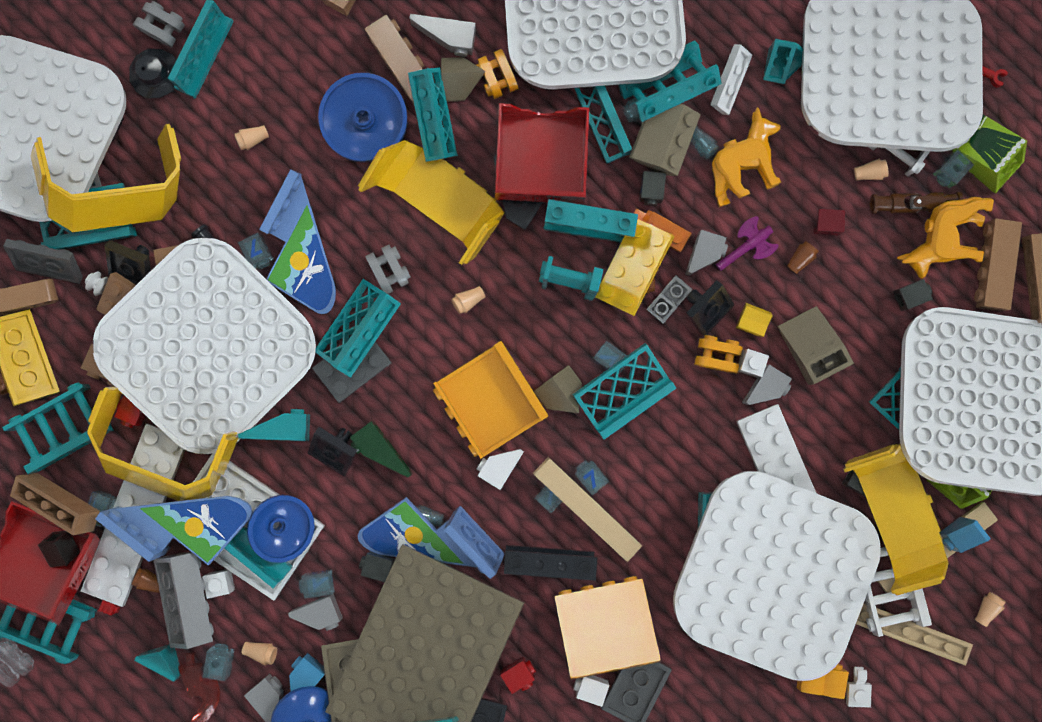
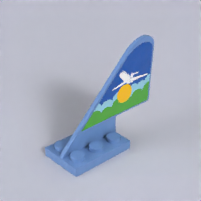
M290 169L259 229L285 241L267 280L274 287L313 311L325 314L332 309L335 302V283L306 193L304 180H302V174Z
M219 496L130 507L118 506L101 511L95 519L148 562L164 556L170 549L168 544L175 538L203 562L210 565L246 525L253 510L251 505L241 498Z
M407 497L365 525L358 533L359 542L373 553L397 557L402 544L442 563L477 567L489 579L497 574L505 555L499 546L461 506L454 510L448 521L436 529Z

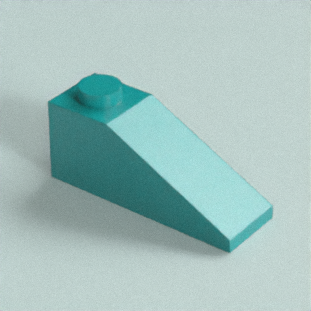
M291 409V413L281 414L239 433L238 438L309 441L310 414H304L303 409Z

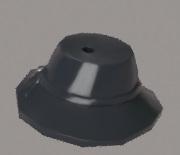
M147 48L136 55L129 67V81L135 91L147 99L162 98L173 92L175 85L168 77L176 59L172 54L158 48Z

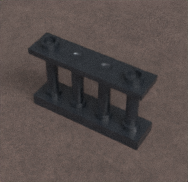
M506 545L504 574L596 581L597 557H594V551Z

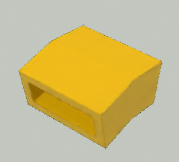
M745 303L736 328L758 337H764L773 315L769 311Z

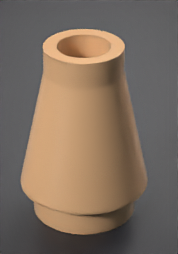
M264 125L241 129L238 133L234 134L241 150H249L264 139L269 138Z
M879 158L862 166L855 167L854 175L856 181L883 180V178L888 177L886 160H880Z
M478 286L474 289L455 294L451 301L459 314L463 312L466 314L485 298V294L482 288Z
M991 592L987 596L984 595L975 620L987 627L1005 609L1004 604L1006 601Z
M246 641L242 648V655L248 656L264 666L267 664L272 665L277 656V647H274L272 643H251Z

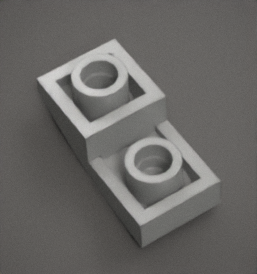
M675 275L647 310L664 323L693 289Z

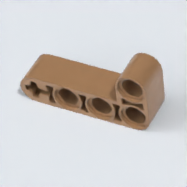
M44 279L0 289V316L58 302L59 299L53 279Z

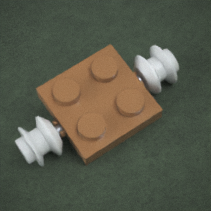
M98 271L89 274L85 279V289L87 291L94 289L93 294L95 296L102 294L96 310L104 315L136 286L117 272L111 273L109 278L104 277L101 279V273Z

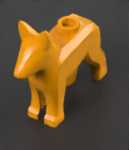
M758 107L753 112L752 124L747 139L737 142L736 139L723 144L724 148L717 152L712 162L715 197L719 208L730 204L726 194L728 188L739 199L750 194L749 190L745 189L741 184V170L757 169L767 190L781 183L780 178L776 177L772 169L771 149L768 143V137L780 131L781 125L762 118Z
M970 197L963 200L947 201L935 207L930 219H927L925 222L926 242L911 253L898 256L897 259L903 260L902 263H909L920 279L926 277L929 266L935 262H950L963 258H971L976 262H982L984 251H978L977 247L960 245L959 232L956 226L973 222L977 226L982 227L985 216L977 213V211L985 210L991 212L994 200L992 198Z

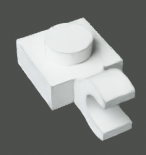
M854 667V682H847L846 704L848 707H871L872 685L865 683L867 680V670H864V667Z

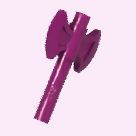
M757 216L745 221L740 227L737 237H747L748 239L735 251L715 264L718 270L722 271L750 249L755 248V254L752 256L753 259H763L772 255L779 246L778 244H771L766 241L768 236L773 233L772 228L768 225L759 231L757 228L759 217Z

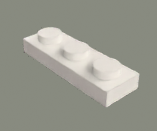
M734 44L721 76L722 84L717 87L710 104L723 115L730 114L752 58V54L742 45Z

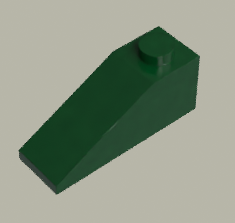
M371 421L350 437L353 441L350 444L357 450V454L361 452L363 456L406 477H410L413 474L374 421Z

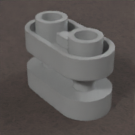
M155 1L151 3L146 2L141 9L147 14L144 19L137 17L133 26L144 34L172 48L176 39L171 34L174 30L179 33L185 26L181 22L183 18L172 11L170 14L163 11L164 8ZM154 20L164 24V29L162 30L152 24Z
M388 244L381 248L384 253L383 255L376 258L373 252L365 256L380 287L387 294L393 292L392 284L399 282L400 286L403 287L409 284L407 279L411 278L406 266L401 267L398 259L401 257L396 247L391 248ZM387 262L394 273L386 277L381 265Z

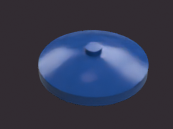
M354 73L337 80L326 91L320 103L318 120L325 141L338 155L355 162H372L380 149L402 141L407 129L408 116L401 94L388 80L375 74Z

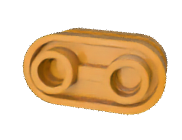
M502 49L493 52L495 59L488 61L487 57L483 56L477 59L478 64H476V66L486 71L483 74L486 80L484 88L488 97L493 96L494 99L502 96L501 89L508 87L510 93L519 89ZM499 67L504 78L499 81L496 80L493 69Z
M704 335V339H699L698 348L704 349L703 356H696L694 365L729 373H738L739 364L733 363L734 356L742 355L743 347L739 346L738 341L726 340V343L719 342L717 337ZM712 352L726 354L725 360L711 358Z

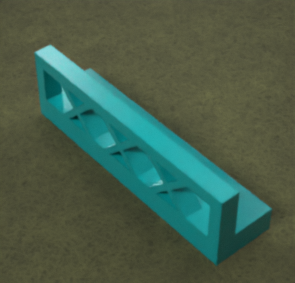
M440 67L409 72L408 76L426 162L457 156Z
M605 85L592 86L593 92L591 97L583 95L579 87L574 88L581 107L589 108L592 102L600 105L602 109L599 117L589 112V125L606 164L631 154L632 147ZM600 122L609 125L610 133L608 137L599 134L597 128ZM608 142L617 145L620 153L609 157L606 151Z
M245 526L224 548L271 588L279 585L293 568L288 562H269L258 556L249 544L247 528Z

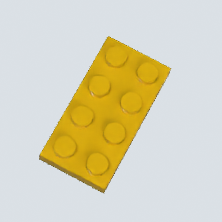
M637 219L635 237L624 236L595 297L635 316L674 236Z
M30 309L0 317V371L13 406L60 392Z

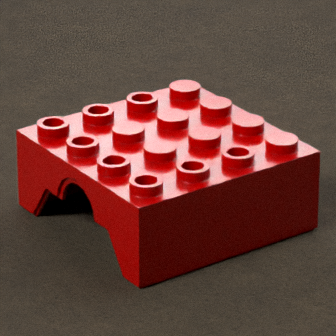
M499 103L495 200L548 202V199L583 204L586 198L589 108L577 107L568 111L537 113L530 109H520L512 104Z
M11 501L5 514V526L0 533V602L60 625L92 563L100 539L92 532L72 535L80 550V554L67 566L50 567L38 544L52 532L65 530L32 509Z

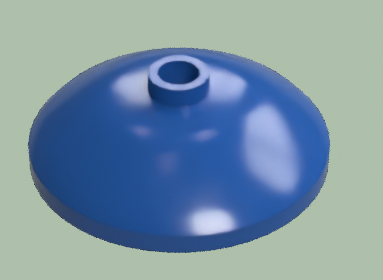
M276 495L261 502L252 512L247 526V537L253 551L262 559L275 563L287 562L298 557L306 550L314 534V518L309 507L300 499L290 495ZM279 522L278 528L274 529V523Z
M308 686L289 692L275 706L271 722H332L331 715L326 713L329 705L328 691L319 687Z

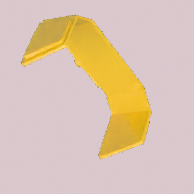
M166 124L158 137V145L167 178L164 183L71 194L51 181L42 139L37 137L30 157L39 195L43 196L48 218L71 232L162 220L177 199L181 156L174 128H171L170 124Z
M406 140L380 149L358 184L360 192L376 185L395 192L461 240L467 247L465 254L459 261L461 265L463 263L468 264L477 256L505 213L497 201L486 193V189L464 174L465 170L460 167L456 169L444 159L426 162L423 147Z
M105 387L104 390L99 392L88 420L90 425L87 434L105 473L176 501L201 499L213 494L220 476L225 473L237 443V432L233 431L223 434L205 478L183 485L102 452L101 444L122 393L117 387Z
M892 444L848 460L843 470L844 472L854 470L858 476L891 560L895 577L891 588L892 594L897 596L942 583V580L945 579L949 563L939 533L941 530L930 504L933 503L931 495L926 494L918 472L911 467L905 458L901 444Z

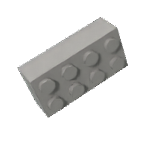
M184 552L154 559L170 648L189 649L213 642L212 635L214 630L208 617L209 604L204 596L205 582L200 575V558L192 552Z

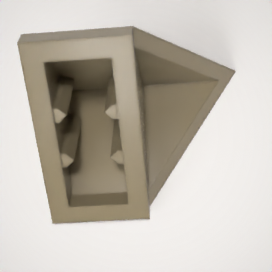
M464 57L441 58V75L447 102L465 101L486 71Z
M569 365L534 391L546 409L579 413V404L572 394L581 389L582 382Z

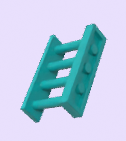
M694 40L685 45L679 63L666 76L651 82L618 84L620 94L624 99L632 95L638 101L636 102L640 121L643 122L721 85L722 82L717 64L707 69L704 67L699 44ZM693 67L697 71L696 74L686 78L681 73ZM673 76L677 83L666 88L662 81ZM654 86L658 91L657 93L648 97L642 93L643 90Z
M548 199L544 230L621 243L624 236L635 237L638 214Z
M552 256L548 257V261L542 262L539 282L542 283V289H546L547 283L550 282L582 290L581 292L585 293L584 299L593 301L599 291L604 269L594 267L592 273L588 272V274L553 266Z
M74 383L67 387V392L23 416L17 415L9 419V424L2 427L4 431H17L31 457L29 459L30 463L23 466L27 474L38 473L91 443L87 434L88 431L83 434L78 432L63 403L75 398L88 422L92 410L83 392L91 388L89 384ZM54 408L70 435L68 438L70 441L63 445L58 442L43 415ZM34 419L37 421L50 445V452L45 455L39 454L24 426ZM109 424L106 434L114 430L111 424Z
M72 599L66 613L72 615L73 621L61 648L50 643L57 624L48 621L42 638H36L29 635L36 616L28 613L21 631L9 627L16 608L7 605L0 621V639L7 638L52 656L58 663H71L79 656L70 650L81 623L94 618L97 609Z

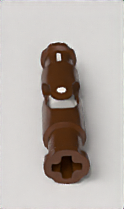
M931 192L925 196L919 193H894L889 196L872 194L869 206L871 214H876L878 211L914 213L924 210L933 212L935 207L944 202L963 200L964 198L962 192H956L955 194ZM905 197H911L910 200H909V202H908V206H909L911 209H909V208H907V207L905 206V204H904Z

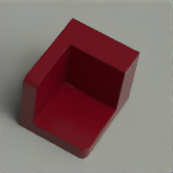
M818 210L817 227L813 229V234L840 235L844 233L845 210Z

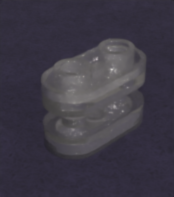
M1 638L0 682L6 687H12L20 680L19 674L26 676L34 669V660L28 653H23L15 641Z

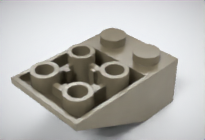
M817 306L777 326L808 385L816 384L854 364L845 345Z

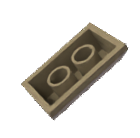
M679 104L643 121L629 158L657 173H666V176H678L701 114L684 104Z

